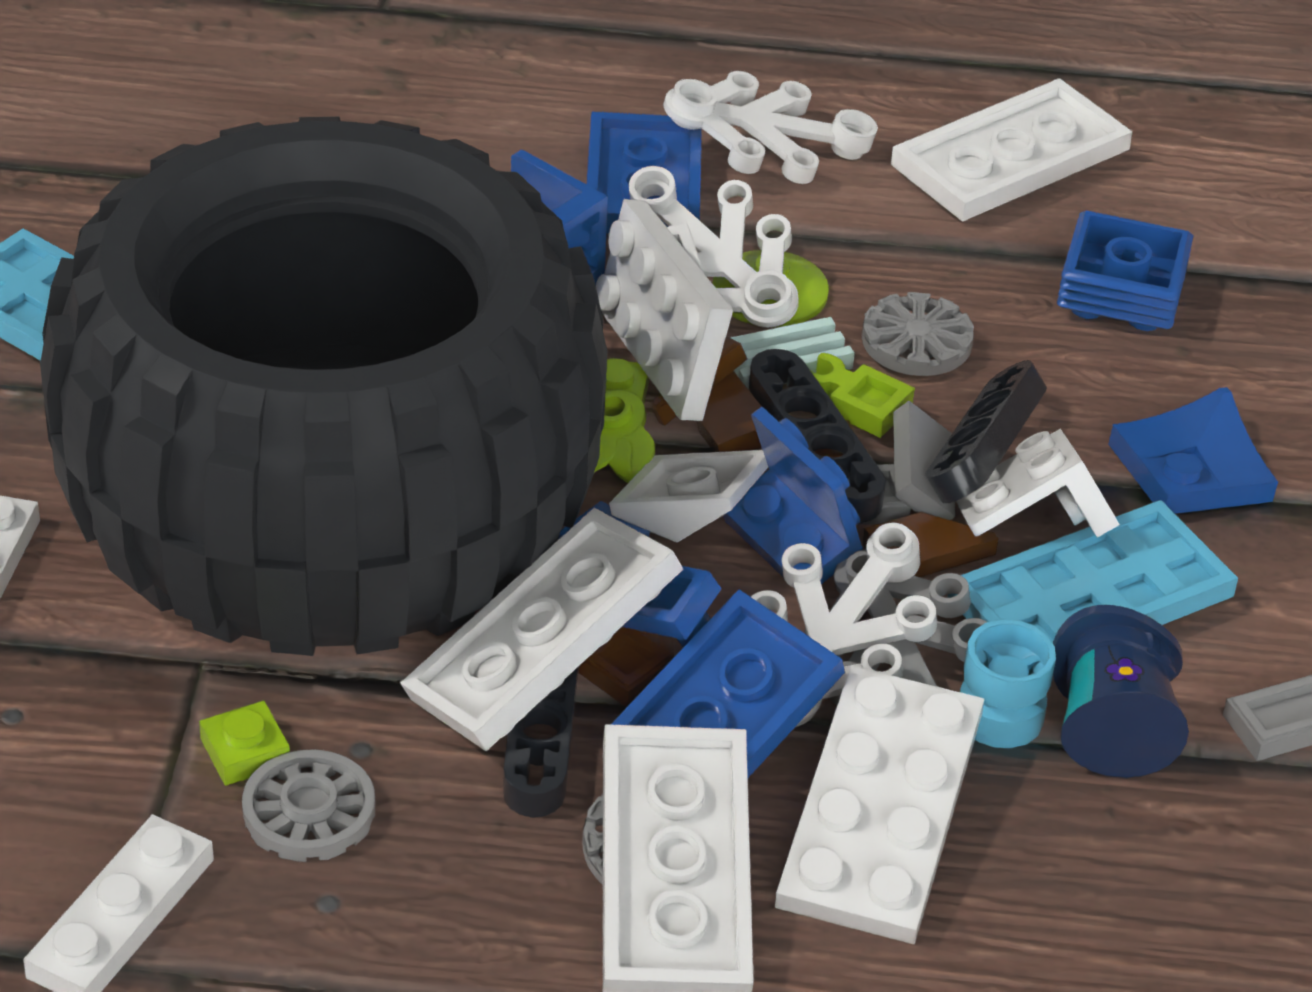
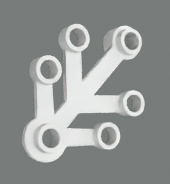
M743 71L730 72L727 79L712 86L695 79L680 80L673 89L667 92L663 104L665 112L678 126L690 130L702 128L730 150L728 163L736 171L745 174L758 172L765 155V148L762 145L764 144L784 160L782 166L783 175L787 179L799 184H807L814 179L819 165V158L815 153L801 148L785 135L831 143V148L837 155L845 159L854 160L860 158L862 154L867 153L871 149L878 130L876 122L869 115L852 109L838 112L833 124L794 117L802 116L806 113L812 96L808 87L796 81H785L778 90L754 100L759 82L753 75ZM731 125L742 127L757 140L744 137Z
M648 166L633 174L629 181L631 200L646 201L656 215L668 226L687 222L706 277H725L736 287L716 288L731 306L733 312H742L750 323L767 328L780 326L795 315L799 304L798 291L793 282L783 274L784 252L792 243L791 225L788 219L779 214H770L758 221L756 225L757 244L762 250L759 272H756L742 259L745 217L753 210L752 190L747 183L741 180H730L719 188L717 197L719 210L722 214L719 239L677 201L675 180L668 170L659 166ZM651 196H661L656 199H647ZM735 196L744 198L742 202L736 204L727 202L729 198ZM774 230L783 233L777 238L765 236L766 233ZM768 299L778 301L774 304H761V302Z
M886 523L876 529L867 541L868 561L830 612L820 582L823 569L821 554L818 549L812 545L801 543L789 547L783 553V576L785 581L794 587L808 636L836 655L866 649L861 657V663L844 666V675L797 726L807 723L815 715L823 699L841 695L850 666L875 671L872 669L874 665L888 663L893 667L880 673L902 678L901 654L895 647L887 643L904 639L920 642L929 639L937 629L936 607L930 599L919 595L903 599L897 605L896 613L858 622L886 583L906 581L918 571L920 567L919 541L917 536L906 526L899 523ZM899 546L896 549H888L887 547ZM798 563H809L812 565L805 570L792 568ZM764 590L751 596L766 608L775 610L778 616L788 622L786 601L781 594L771 590ZM912 615H923L926 617L924 621L919 623H912L906 620Z

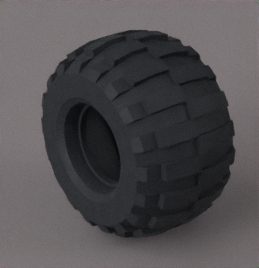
M340 116L299 117V122L267 126L256 122L221 130L219 138L199 145L183 143L151 159L150 173L145 177L123 179L100 201L99 211L79 230L74 259L61 257L51 284L42 332L44 344L40 370L48 441L53 452L54 470L86 542L98 541L109 570L161 612L174 609L175 615L191 620L193 629L228 643H232L242 635L270 641L271 652L314 656L315 648L321 646L354 645L356 655L396 649L399 646V637L425 629L436 636H440L466 624L474 616L476 610L485 607L558 541L562 526L570 528L574 526L600 457V436L604 427L608 350L603 334V315L596 286L581 246L568 247L562 220L541 201L540 193L518 172L496 171L490 167L489 154L458 139L441 141L420 134V128L384 120H379L375 124L340 121Z

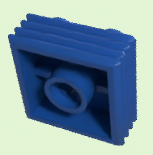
M1091 211L1081 212L1062 271L1057 305L1071 310L1076 316L1081 318L1095 319L1100 316L1127 321L1134 328L1143 331L1172 328L1188 266L1193 234L1186 230Z

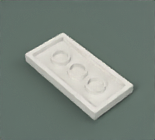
M1059 78L893 146L891 165L963 222L1128 151L1133 132Z
M624 199L619 219L614 221L610 228V254L605 274L600 275L596 283V291L602 314L680 420L703 421L733 309L648 203L641 200Z
M593 508L400 684L414 703L487 751L500 738L507 735L514 728L515 724L550 692L557 689L565 678L592 653L607 643L613 634L643 606L657 597L661 590L684 569L673 550L602 511Z
M850 666L776 892L775 908L915 945L982 717L984 698Z
M605 725L603 737V992H752L754 983L746 729Z

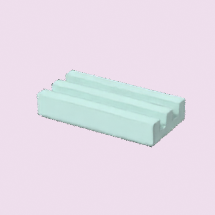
M831 317L731 337V339L741 343L748 358L734 370L748 390L752 358L758 353L769 349H783L797 354L814 373H816L817 359L821 352L838 357L844 363L845 369H853L855 353L850 346L844 347L845 337L841 331L835 332V322Z

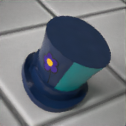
M1095 605L1081 609L1071 615L1061 625L1053 640L1056 653L1053 678L1059 691L1068 699V706L1060 735L1063 748L1069 757L1080 766L1092 772L1111 777H1141L1167 767L1180 756L1187 744L1189 734L1187 719L1174 695L1170 683L1178 676L1183 666V654L1179 642L1170 631L1154 619L1126 607Z

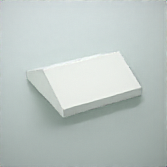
M763 450L655 455L609 503L611 514L669 540L679 542L735 507L768 468Z

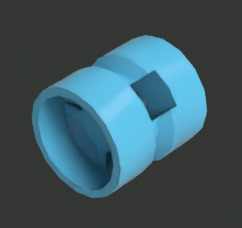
M999 619L984 623L973 631L967 644L964 662V681L960 687V692L984 698L983 713L975 737L977 742L994 748H1015L1026 745L1038 737L1044 725L1047 709V692L1052 683L1056 653L1055 646L1048 635L1036 626L1019 620Z

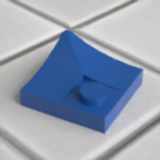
M1228 387L1219 388L1175 410L1137 421L1113 424L1108 445L1151 501L1154 503L1162 500L1174 514L1273 502L1278 481L1268 469L1251 441L1241 420L1232 392Z

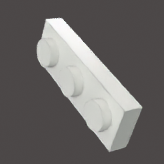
M152 814L23 959L26 979L54 992H101L212 863V841Z

